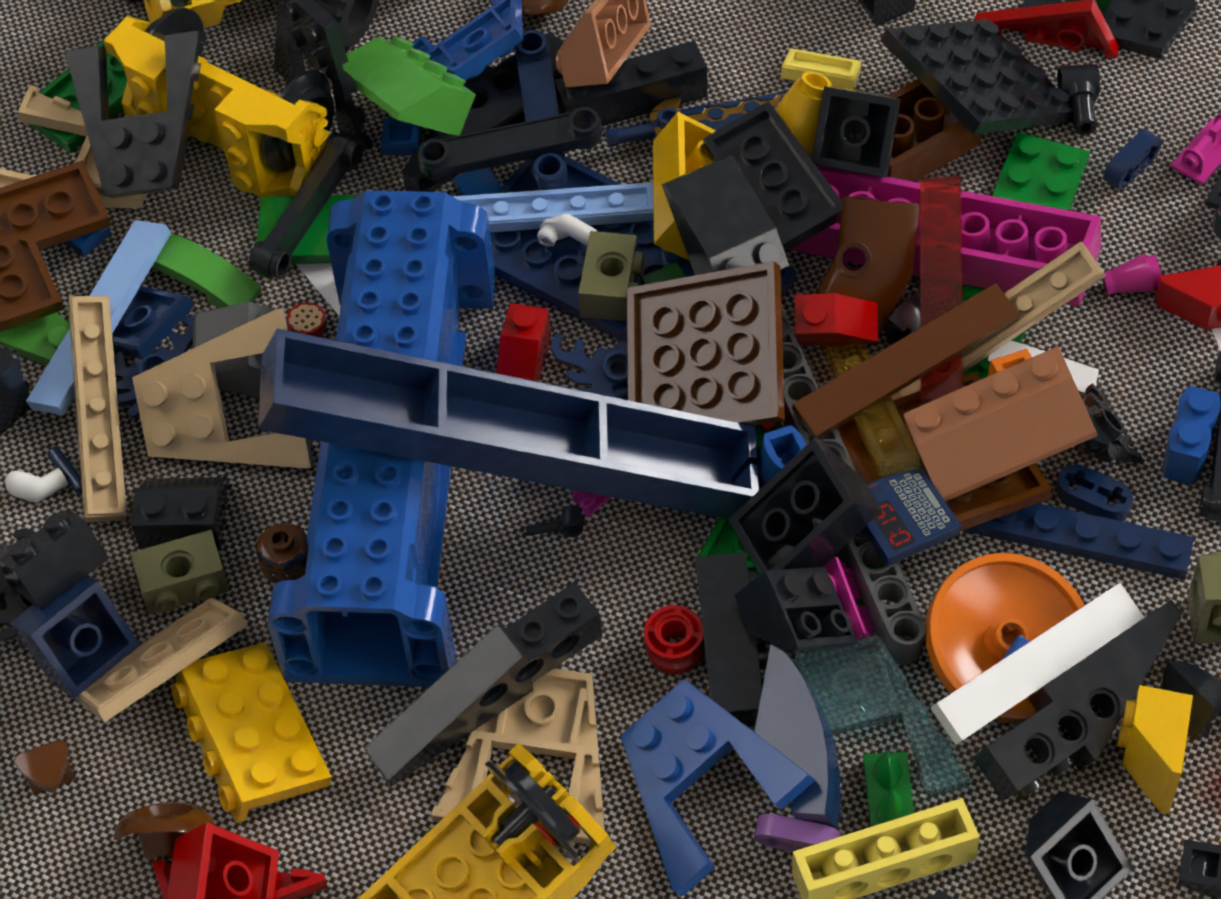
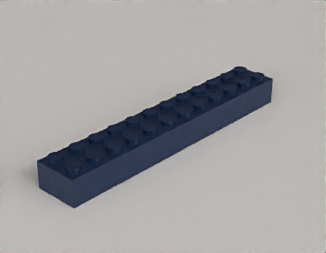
M276 329L262 355L258 430L729 519L759 491L758 466L752 464L757 459L755 426L282 329Z

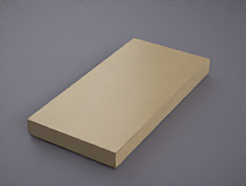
M209 598L139 645L76 698L83 707L103 722H106L248 624L240 612L215 598Z

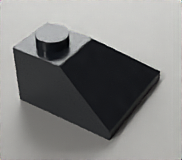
M1059 791L1029 819L1025 856L1051 899H1102L1133 870L1104 818L1090 798Z

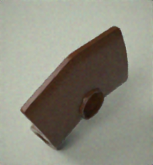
M843 196L838 251L815 294L836 293L876 302L878 304V336L882 333L888 318L895 309L913 273L919 204L878 201V199L856 196ZM855 247L862 250L866 258L865 264L859 268L850 267L844 260V253L847 249Z

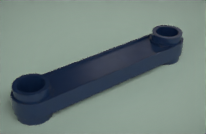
M524 31L523 41L516 45L515 50L525 121L527 122L559 115L548 41L540 31ZM565 152L545 153L531 159L534 182L539 190L565 188L568 180Z

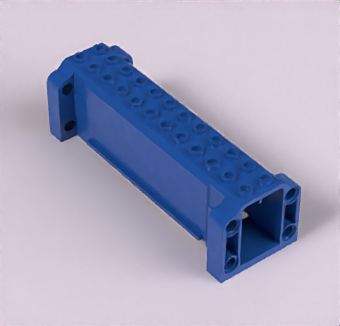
M366 190L353 200H343L334 203L330 211L326 241L338 300L341 305L336 341L463 366L466 332H459L460 308L493 309L496 274L487 212L476 204L462 203L446 192ZM321 442L307 533L309 550L305 575L297 580L278 582L273 586L267 625L285 682L431 687L455 665L456 653L446 597L438 589L452 466Z

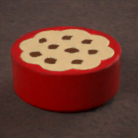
M304 302L297 304L289 310L286 317L288 330L292 332L321 337L327 328L325 312L315 303Z

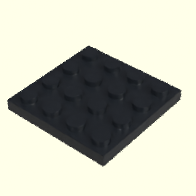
M981 19L977 21H957L955 23L889 28L885 30L880 40L973 135L1073 122L1072 114L1074 110L1070 104L1068 94L1056 88L1045 77V72L1028 61L1022 55V50L999 33L998 27L989 20Z

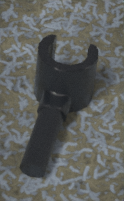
M573 505L566 506L562 510L560 520L526 526L527 536L560 532L567 537H577L581 534L585 517L581 516L582 509Z

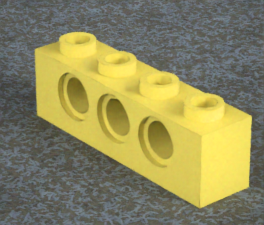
M963 798L793 851L792 876L801 899H856L975 861L980 836Z

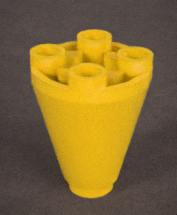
M817 72L803 73L802 77L795 81L774 108L811 160L824 86H831L830 80Z

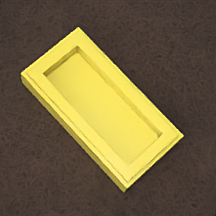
M791 48L782 65L781 78L796 81L805 72H817L827 77L831 82V86L854 89L860 75L862 62Z

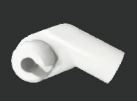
M562 214L546 219L540 225L537 238L542 245L547 247L554 246L557 240L569 236L587 246L590 231L597 232V230L570 214Z
M59 468L41 478L17 470L10 472L5 478L7 491L11 495L30 502H40L68 486V482Z

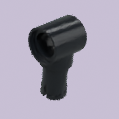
M1098 65L1059 66L1057 71V88L1065 91L1069 96L1070 104L1074 110L1072 115L1075 132L1082 135L1093 133L1097 128L1093 103H1095L1096 98L1100 94Z

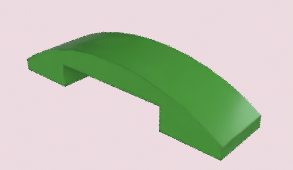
M171 233L152 268L205 293L208 303L217 308L244 302L253 303L262 292L261 287L225 259Z

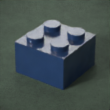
M85 576L42 610L35 605H31L10 622V625L52 685L74 699L140 645L99 582L89 576Z

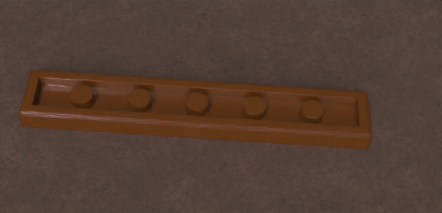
M995 283L793 403L792 410L813 439H820L1018 320L1020 314Z

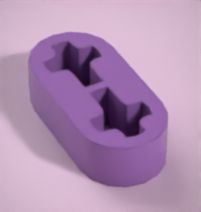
M762 814L758 817L754 840L770 848L793 852L840 837L841 833L835 828L819 823L774 814Z

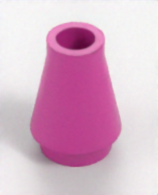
M1143 253L1109 271H1105L1106 277L1102 279L1107 295L1114 293L1154 291V287L1158 286L1159 276L1162 275L1156 256L1146 257Z

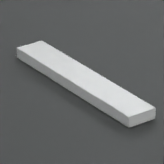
M1119 583L933 705L931 710L952 741L957 745L1145 617L1122 584Z

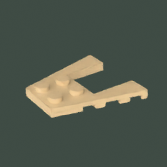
M29 85L18 110L19 122L86 136L76 162L83 160L104 207L141 209L147 194L116 198L104 196L81 111L72 108L69 101L58 96L51 99L40 94L37 87ZM0 168V188L34 176Z
M284 308L275 309L132 377L148 457L306 469L314 467L310 441L306 438L270 433L229 441L214 362L264 353L276 329L288 331Z
M554 668L533 682L534 690L474 730L466 743L467 748L457 768L453 769L445 784V792L438 805L434 806L431 817L433 822H440L487 777L488 769L485 763L487 761L490 762L493 747L511 750L520 743L530 753L575 759L569 794L584 807L605 831L592 674ZM581 829L579 830L580 833L571 840V842L588 845L591 842Z

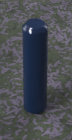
M59 447L50 448L47 453L49 459L56 468L62 471L75 493L82 494L80 474Z

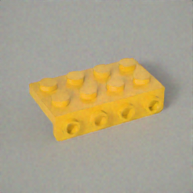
M266 642L196 660L177 673L176 683H173L171 687L174 703L177 708L184 709L187 716V728L190 738L193 742H199L203 751L202 758L206 773L209 777H215L219 786L218 794L222 808L225 812H231L236 823L246 821L249 809L329 787L332 776Z

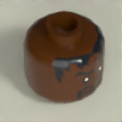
M288 523L276 524L267 528L259 536L256 543V555L264 576L272 583H278L287 580H297L305 575L309 550L306 533L298 526Z

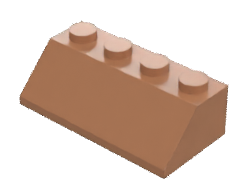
M594 0L557 52L556 67L559 74L563 75L565 87L609 83L651 27L646 0Z
M1059 346L904 413L914 443L931 481L945 502L1098 436Z

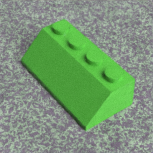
M393 36L391 41L376 37L347 54L348 62L342 66L354 79L356 89L393 118L460 136L476 95L463 86L464 79L447 73V67L429 60V54L414 49L412 42L397 36Z

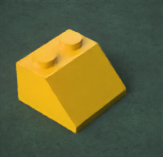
M1139 685L1135 701H1126L1123 721H1121L1118 733L1117 747L1125 748L1122 761L1124 768L1156 808L1162 813L1169 814L1182 774L1193 695Z

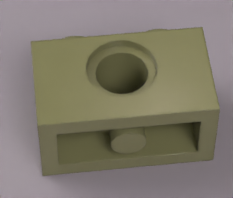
M590 231L578 293L580 317L627 321V288L639 286L638 283L634 282L635 275H642L644 266V252L637 249V235Z
M211 529L131 553L141 594L149 615L157 612H169L180 605L197 600H208L209 598H215L221 593L230 591ZM187 573L182 577H176L179 574Z
M1221 552L1198 556L1187 597L1194 643H1221Z

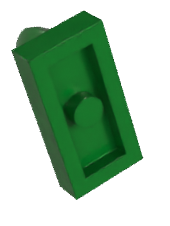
M886 750L883 753L863 754L869 827L913 814L914 808L907 752L891 753Z

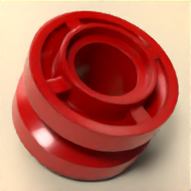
M666 606L655 611L646 621L644 627L646 653L649 661L655 668L668 674H681L692 670L701 662L705 653L703 625L695 612L683 606ZM671 637L683 638V640L677 643H669L666 641Z

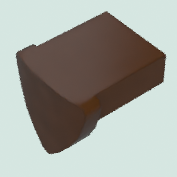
M64 740L41 745L14 758L16 767L24 778L27 779L33 794L44 790L51 793L55 792L60 784L75 779L68 760V748Z

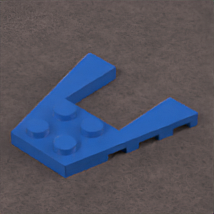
M685 679L620 735L672 890L682 897L713 871L715 866L680 817L672 802L733 748L736 750L771 801L780 809L785 808L815 781L813 776L796 765L787 756Z

